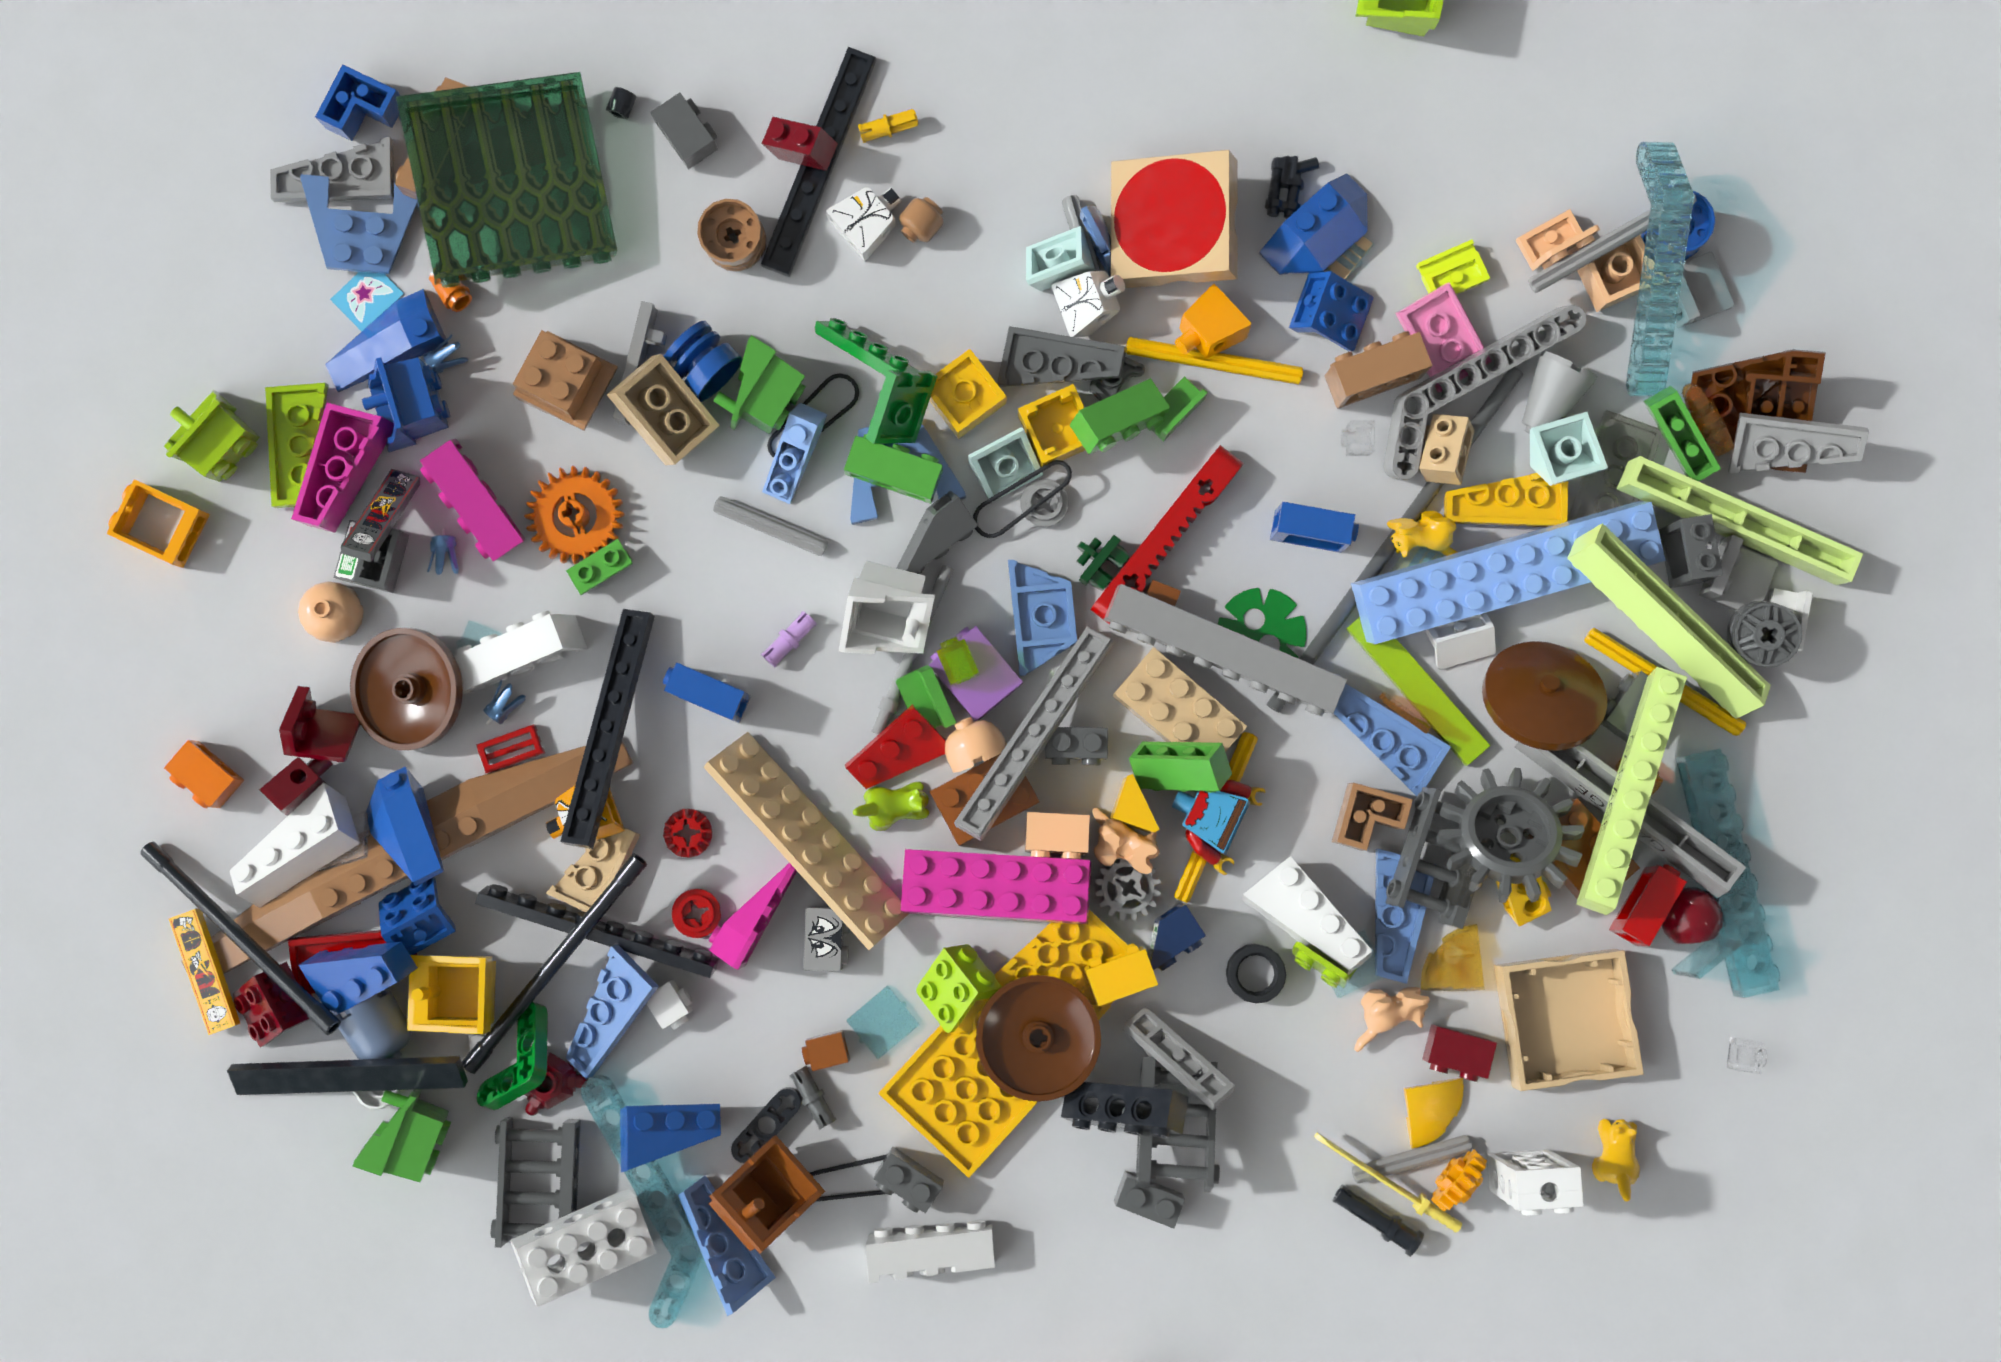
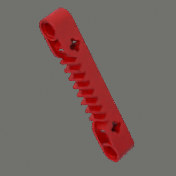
M1220 445L1090 610L1101 619H1104L1117 586L1120 584L1125 585L1126 583L1123 580L1124 578L1127 580L1132 577L1135 578V586L1137 587L1135 590L1143 592L1146 586V579H1149L1152 575L1150 569L1156 570L1160 564L1157 559L1162 561L1167 556L1165 550L1171 551L1175 545L1173 541L1178 542L1182 537L1180 531L1186 532L1190 526L1188 522L1193 523L1197 518L1196 513L1200 514L1205 506L1211 505L1219 497L1244 463ZM1205 484H1208L1210 486L1209 493L1206 492L1204 495H1201L1199 493L1200 486L1203 487Z

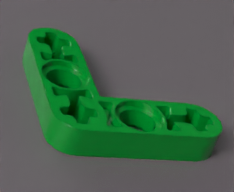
M532 1002L518 1019L517 1062L481 1084L476 1097L479 1106L497 1110L537 1088L544 1081L547 1073L548 1012L544 1005Z

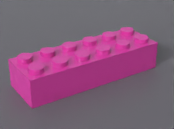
M905 849L901 911L910 914L1088 925L1092 863L1090 860Z

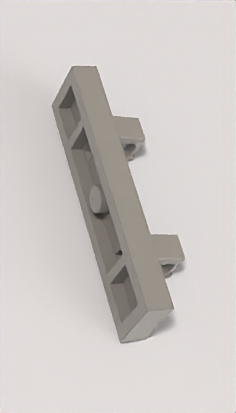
M641 301L622 381L646 361L649 345L665 347L667 335L663 331L654 329L658 310L653 303ZM615 406L613 413L615 421L629 426V421Z
M1146 1006L1124 1023L1123 1031L1136 1041L1149 1057H1154L1188 1088L1189 1093L1196 1099H1201L1212 1110L1234 1092L1235 1084ZM1201 1072L1199 1079L1196 1081L1194 1077Z

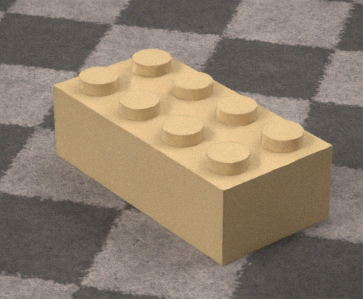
M1154 647L1112 695L1166 742L1223 743L1226 752L1247 728L1242 721Z

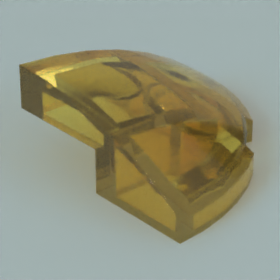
M1478 925L1464 926L1463 929H1456L1442 938L1443 944L1434 954L1430 952L1425 960L1421 974V990H1485Z

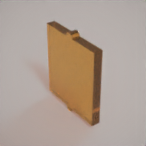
M1385 691L1379 696L1384 704L1422 732L1427 734L1431 727L1428 726L1426 721Z

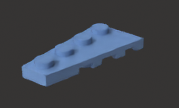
M1377 848L1375 975L1407 984L1426 907L1407 900L1404 908L1385 903L1387 899L1386 889L1394 877L1401 855ZM1415 871L1410 889L1430 895L1434 877Z
M618 944L610 947L607 955L610 957L605 969H601L597 979L599 982L597 990L588 1001L586 1017L579 1024L566 1055V1059L585 1079L594 1076L659 987Z

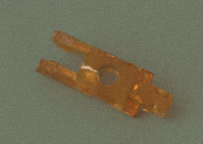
M1694 383L1685 384L1683 389H1681L1682 397H1684L1689 413L1708 446L1718 457L1732 450L1734 445L1727 424L1719 414L1714 401L1707 398L1702 389H1700L1701 387L1694 385Z

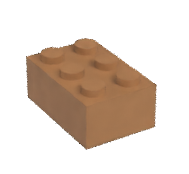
M1405 331L1393 336L1392 342L1382 345L1378 341L1365 346L1362 353L1353 355L1352 352H1347L1335 358L1336 362L1330 365L1329 370L1325 374V379L1336 408L1339 409L1419 380L1433 365L1420 332L1410 335L1409 331Z

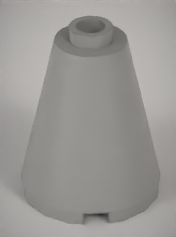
M1543 351L1538 359L1522 423L1527 426L1524 431L1530 434V429L1565 418L1595 383L1598 376L1583 367L1582 369L1570 360L1551 352Z

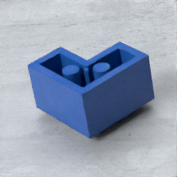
M342 64L315 118L325 129L353 141L365 116L393 128L406 102L396 89Z

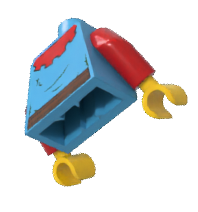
M1232 779L1227 780L1220 791L1212 793L1198 791L1195 798L1179 791L1172 804V808L1187 814L1183 822V826L1186 828L1185 837L1195 853L1213 865L1214 869L1223 875L1228 874L1222 870V864L1225 861H1229L1234 865V860L1226 854L1249 805L1261 806L1263 803L1255 800L1256 792L1266 793L1263 788L1250 787Z

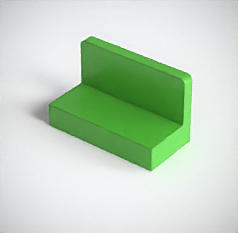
M1184 376L1164 396L1170 409L1163 417L1164 422L1152 431L1164 442L1205 400L1208 392L1204 388L1199 391Z
M925 665L895 680L907 709L913 704L935 728L941 725L947 728L956 723L932 667Z

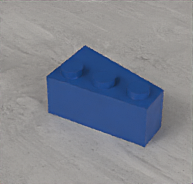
M402 941L368 945L365 948L358 949L350 947L344 948L341 951H319L298 965L321 1003L335 1016L396 984L418 968Z

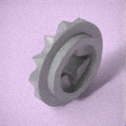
M1039 479L1030 483L1021 495L1020 506L1022 513L1038 502L1036 493L1039 497L1044 498L1060 486V484L1050 479ZM1065 489L1060 490L1052 498L1050 507L1053 513L1045 508L1037 512L1034 510L1025 517L1026 520L1035 526L1050 527L1060 522L1067 513L1069 505Z

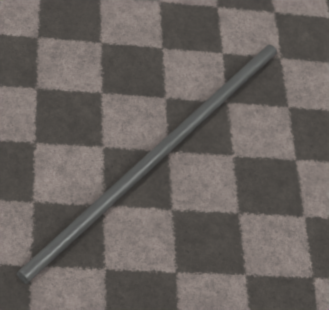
M1513 367L1506 372L1472 419L1471 424L1474 428V435L1471 446L1523 376L1522 371L1518 368ZM1427 482L1401 518L1413 519L1417 522L1421 517V513L1427 509L1445 483ZM1395 530L1391 531L1355 582L1380 574L1396 551L1391 540ZM1352 586L1299 659L1312 665L1315 664L1356 607ZM1275 692L1266 705L1279 713L1286 702L1277 698L1279 693Z

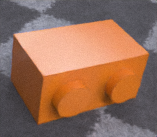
M187 740L164 767L171 774L169 779L178 787L189 789L194 794L192 799L206 809L208 807L221 808L244 781L243 778L201 742Z

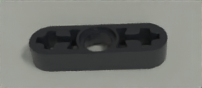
M785 1087L779 1090L733 1141L731 1153L736 1161L745 1163L752 1156L749 1153L741 1155L739 1153L741 1146L738 1144L740 1141L745 1144L751 1139L753 1135L748 1133L750 1129L753 1130L756 1137L765 1141L761 1145L759 1140H757L752 1145L751 1151L754 1154L773 1136L777 1135L798 1112L802 1105V1097L796 1089ZM791 1094L795 1098L792 1102L795 1108L787 1107L780 1114L786 1118L782 1122L778 1114L769 1110V1107L773 1106L776 1111L783 1102L780 1098L781 1095L788 1097ZM765 1116L771 1117L775 1121V1130L770 1134L762 1133L758 1128L760 1118Z

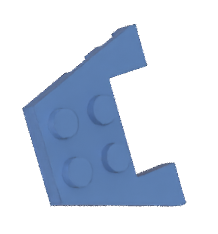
M301 174V183L326 268L330 270L390 274L418 200L405 196L394 183L392 214L329 209L330 178Z
M921 424L915 443L882 444L891 448L893 444H898L910 449L909 454L920 458L922 454H927L939 459L938 464L943 465V472L936 489L938 499L949 491H952L960 499L966 498L965 491L923 424ZM869 427L859 429L858 436L863 438L864 434L868 433ZM854 478L850 516L852 525L878 519L871 489L879 486Z

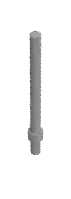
M946 565L942 566L930 593L935 595L930 624L954 570ZM918 653L904 654L888 694L880 702L878 708L881 710L871 732L879 735L887 727L891 715H895L899 706L897 701L900 696L895 680L910 673Z

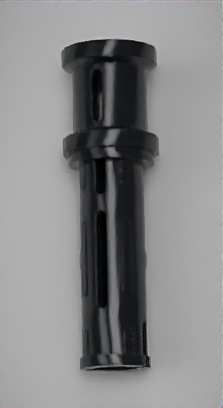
M1343 1184L1332 1199L1334 1203H1337L1381 1232L1383 1240L1386 1242L1392 1241L1404 1249L1405 1254L1409 1257L1416 1252L1424 1238L1423 1232L1420 1230L1414 1231L1402 1223V1218L1399 1216H1389Z

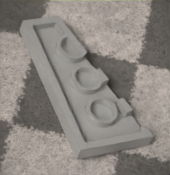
M389 136L373 144L366 145L364 143L353 146V149L337 153L335 151L324 154V157L311 161L306 159L270 169L271 200L274 202L307 201L300 179L301 174L329 177V201L394 199L393 139Z
M1740 413L1728 471L1729 474L1740 473L1741 470L1756 469V471L1770 470L1771 467L1789 466V468L1802 467V464L1819 463L1824 465L1862 461L1869 430L1865 427Z

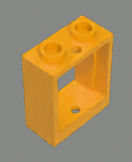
M134 479L132 484L125 488L122 495L123 501L118 511L111 516L108 523L109 529L106 534L165 562L184 568L210 514ZM149 494L185 511L165 551L129 535Z

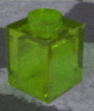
M957 637L940 643L942 649L936 652L951 687L980 675L965 639L958 641Z

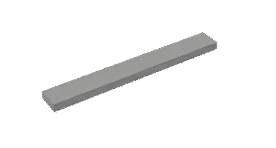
M1088 626L1085 628L955 820L954 824L957 828L980 841L983 840L1113 646V639Z

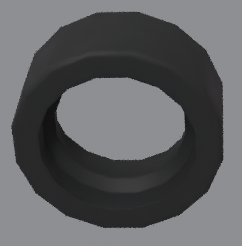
M1258 944L1245 945L1236 950L1228 960L1226 968L1227 983L1233 993L1244 1001L1255 1004L1268 1002L1278 996L1284 987L1286 980L1285 964L1279 954L1267 946ZM1249 956H1262L1269 960L1273 966V981L1263 991H1249L1239 981V966Z

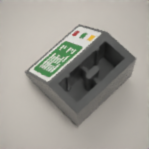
M349 520L345 538L356 523L355 520ZM392 528L371 562L344 555L340 552L333 578L394 593L409 535Z

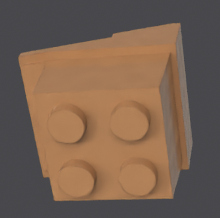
M541 330L513 382L516 388L513 395L518 400L585 431L618 366L549 331Z

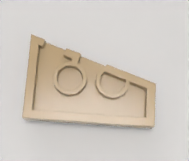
M624 827L625 831L596 840L594 848H585L586 852L574 865L571 864L564 872L563 878L555 886L552 885L546 894L587 912L615 878L619 869L629 859L640 834Z

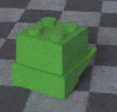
M752 335L748 339L738 380L742 383L737 401L719 391L713 402L733 414L730 425L731 429L735 430L741 419H744L770 434L773 428L779 431L790 413L786 410L789 403L795 406L806 388L802 384L805 376L777 357L774 349Z
M422 1089L413 1090L408 1097L385 1090L381 1101L399 1107V1109L389 1122L383 1120L354 1160L352 1167L382 1176L384 1172L421 1182L424 1174L431 1175L440 1151L436 1150L435 1147L436 1144L442 1146L450 1128L451 1121L446 1120L449 1111L420 1100L419 1097Z

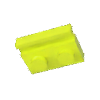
M1472 239L1417 263L1416 268L1422 276L1421 279L1428 294L1449 282L1456 295L1489 281L1490 276L1479 252L1476 251Z

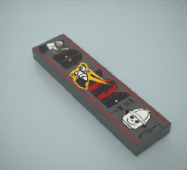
M391 469L341 544V554L371 562L420 486V477Z

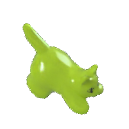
M920 781L912 782L895 790L875 786L869 788L864 793L863 797L866 804L856 807L853 810V814L859 817L868 816L870 820L869 826L873 830L886 831L898 820H921L928 818L930 813L925 807L929 802V797L922 791L924 784Z

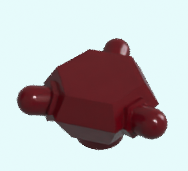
M549 1052L547 1054V1073L544 1081L537 1088L524 1094L527 1096L528 1101L525 1107L526 1113L534 1116L544 1107L550 1109L572 1097L573 1092H576V1088H585L589 1083V1079H585L581 1074H577L572 1065Z

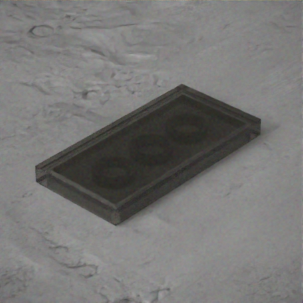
M1609 410L1604 411L1596 436L1608 468L1581 478L1567 521L1640 501L1636 497L1617 490V487L1628 461L1639 456L1651 461L1654 460L1662 437L1659 428Z

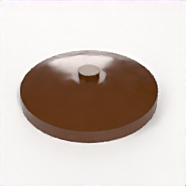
M395 628L384 631L373 637L362 648L355 660L350 678L352 707L363 729L381 745L395 750H415L428 747L442 739L449 732L459 715L463 697V683L457 661L449 648L439 638L427 631L417 628Z
M1530 641L1512 645L1504 649L1493 659L1483 680V701L1491 719L1509 737L1532 748L1558 751L1579 746L1596 733L1606 714L1607 693L1597 671L1583 657L1557 644Z
M1028 975L1006 983L989 998L977 1024V1051L985 1072L1003 1091L1023 1100L1049 1101L1071 1093L1088 1078L1095 1067L1100 1053L1101 1029L1093 1006L1075 986L1054 976Z

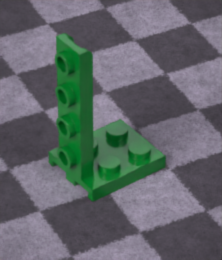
M830 318V321H816L815 333L886 376L873 418L870 421L866 439L874 444L915 443L937 375L930 371L915 369L908 364V359L899 355H892L887 352L888 348L886 346L867 340L868 336L865 333L847 328L845 321L836 318Z

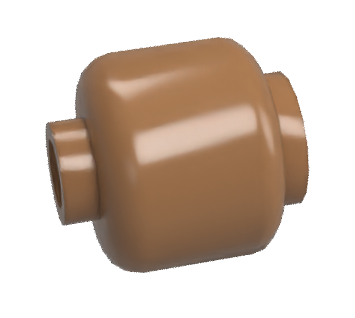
M928 197L913 199L899 216L900 224L903 226L901 233L913 243L916 240L929 242L943 225L942 209Z

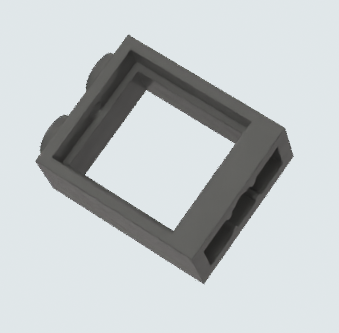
M1712 514L1683 518L1659 529L1670 588L1700 584L1723 575ZM1707 542H1709V543L1712 544V548H1711V549H1707V547H1706V543H1707Z

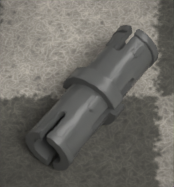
M807 1066L789 1075L803 1098L801 1103L803 1106L807 1105L819 1130L837 1120L823 1097L825 1095L823 1089L819 1090Z

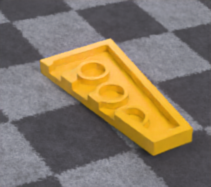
M1538 473L1445 492L1444 517L1453 520L1456 524L1549 527L1567 522L1568 481L1550 486Z

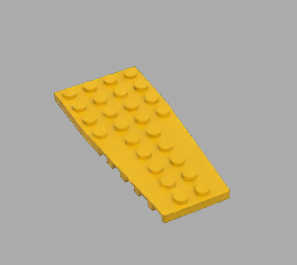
M1089 910L1088 925L1050 922L994 975L1001 986L1014 979L1028 975H1049L1065 980L1085 995L1093 1006L1098 1020H1100L1114 1001L1098 1006L1084 967L1089 965L1088 959L1098 956L1101 960L1125 952L1124 946L1127 944ZM989 998L977 1000L954 1032L947 1033L940 1025L878 1092L884 1100L968 1178L1038 1102L1023 1100L1003 1091L990 1079L981 1064L977 1051L976 1030L980 1014Z

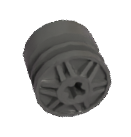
M1751 601L1739 607L1731 616L1727 626V640L1730 646L1745 661L1761 667H1775L1789 661L1797 653L1802 641V626L1797 616L1785 606L1768 601ZM1763 628L1773 629L1770 633L1772 638L1770 641L1760 639L1764 635L1761 631Z

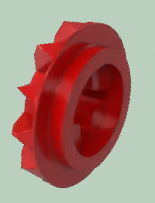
M682 809L673 813L665 822L663 837L667 848L677 856L695 857L703 853L710 845L713 834L712 826L708 818L700 811ZM685 820H687L690 829L700 830V833L691 836L689 847L685 837L675 836V833L684 830Z
M702 889L685 891L675 900L672 907V920L675 927L680 933L691 938H701L709 935L714 931L721 918L720 903L712 893ZM692 900L697 908L708 907L709 909L701 915L702 926L696 918L685 920V917L693 911Z

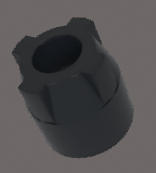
M614 87L606 111H609L614 117L628 120L637 97L624 88Z

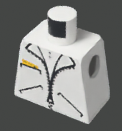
M865 187L826 210L828 220L865 262L895 228V218L890 211L902 201L892 188H889L881 196L877 197L869 187Z
M1090 271L1051 284L1070 337H1088L1120 311L1116 295L1125 290V283L1119 275L1109 278L1106 271Z

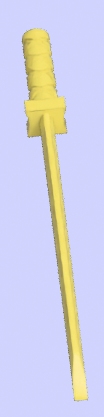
M1318 1132L1315 1134L1314 1137L1324 1145L1413 1202L1412 1207L1415 1208L1417 1214L1422 1216L1425 1213L1436 1221L1438 1220L1439 1223L1446 1225L1447 1228L1455 1233L1461 1229V1221L1437 1208L1422 1192L1418 1197Z

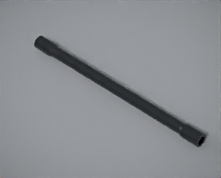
M149 842L142 848L140 855L173 883L306 1012L308 1018L326 1035H330L338 1029L341 1021L324 1004L318 1002L187 876L156 842Z
M635 853L629 857L616 873L612 882L496 1021L490 1032L482 1040L478 1041L462 1060L466 1071L476 1074L493 1053V1049L619 896L636 880L647 866L646 861Z

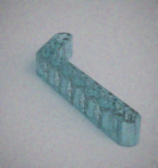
M1643 141L1638 145L1636 151V164L1651 208L1626 389L1629 396L1651 397L1664 390L1667 384L1693 207V191L1675 144L1673 142Z
M596 1075L583 1084L581 1096L621 1166L620 1121L617 1125L610 1124L606 1119V1112L609 1109H613L620 1116V1109L626 1107L612 1080L605 1075ZM601 1085L604 1090L600 1094L593 1095L591 1090L595 1086ZM610 1098L612 1102L600 1109L599 1105ZM654 1160L645 1164L651 1171L650 1177L647 1179L639 1177L636 1168L624 1173L672 1256L648 1313L652 1325L663 1329L671 1326L680 1314L702 1262L703 1255L679 1198L658 1161ZM652 1192H662L666 1197L665 1205H656L651 1198ZM670 1218L677 1219L681 1223V1231L677 1233L670 1231L667 1227V1220ZM686 1245L694 1247L697 1252V1258L693 1260L685 1258L682 1253V1247ZM670 1276H681L685 1283L684 1287L680 1289L674 1288L670 1283ZM671 1298L673 1300L669 1305L668 1315L664 1317L661 1315V1308L667 1299Z

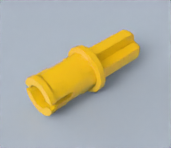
M910 109L890 116L883 114V118L858 124V128L863 133L860 134L863 143H866L867 141L887 135L891 138L894 133L917 127L918 118L915 110Z

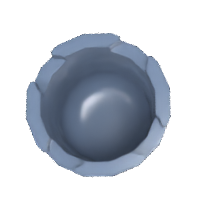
M389 987L381 991V996L375 994L344 1011L346 1016L336 1015L341 1021L338 1027L339 1031L359 1060L400 1058L403 1056L400 1050L408 1044L411 1038V1031H407L408 1022Z

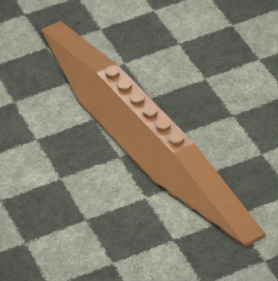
M623 741L620 746L614 773L633 764ZM586 746L468 779L427 800L441 860L467 847H472L554 805L557 797L576 785ZM369 830L358 836L361 844L261 908L253 904L236 917L234 921L268 952L287 942L290 938L297 937L409 877L372 836ZM221 930L211 937L223 974L251 960Z

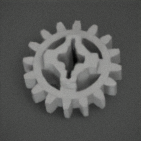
M1119 858V863L1116 864L1114 862L1108 870L1104 868L1099 869L1104 877L1103 879H1095V883L1101 885V890L1096 891L1095 896H1103L1104 900L1099 904L1101 908L1107 905L1110 906L1108 915L1112 916L1117 911L1119 912L1120 920L1124 921L1126 914H1130L1134 921L1137 920V912L1139 911L1144 916L1148 915L1145 908L1147 905L1156 907L1157 904L1152 900V897L1161 896V892L1154 890V885L1161 883V880L1152 878V875L1156 872L1155 868H1153L1151 873L1144 874L1148 882V892H1144L1140 884L1143 873L1138 872L1134 868L1128 875L1120 876L1115 873L1119 868L1132 867L1128 861ZM1116 879L1124 882H1129L1132 879L1134 881L1132 887L1136 889L1135 891L1140 896L1134 893H1127L1124 896L1122 894L1123 888ZM1108 881L1115 887L1116 895L1113 900L1108 895ZM1136 899L1141 903L1133 908H1122L1128 900Z

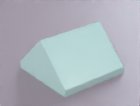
M1081 226L1026 247V281L1029 286L1039 291L1051 288L1053 283L1096 270Z
M1588 412L1530 429V467L1550 486L1608 468Z
M1022 427L968 455L969 465L988 499L1040 468ZM1041 472L1040 474H1038V475H1036L1035 477L1031 478L1030 480L1026 481L1025 483L1021 484L1020 486L1016 487L1015 489L1011 490L1010 492H1012V491H1014V490H1016V489L1022 487L1023 485H1025V484H1027V483H1029V482H1031V481H1033V480L1039 478L1040 476L1043 475V472Z

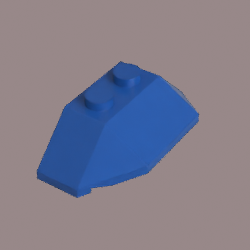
M1347 173L1328 182L1282 223L1260 250L1259 254L1279 275L1324 272L1367 233V193Z

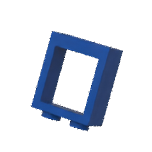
M1282 501L1274 512L1270 540L1341 553L1348 546H1351L1352 542L1356 541L1359 524L1354 523L1356 514Z
M677 662L674 668L669 667L663 679V684L666 685L665 692L738 724L751 698L744 691Z

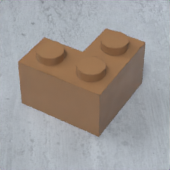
M1354 782L1348 783L1332 842L1360 851H1367L1374 823L1397 830L1405 829L1413 799Z

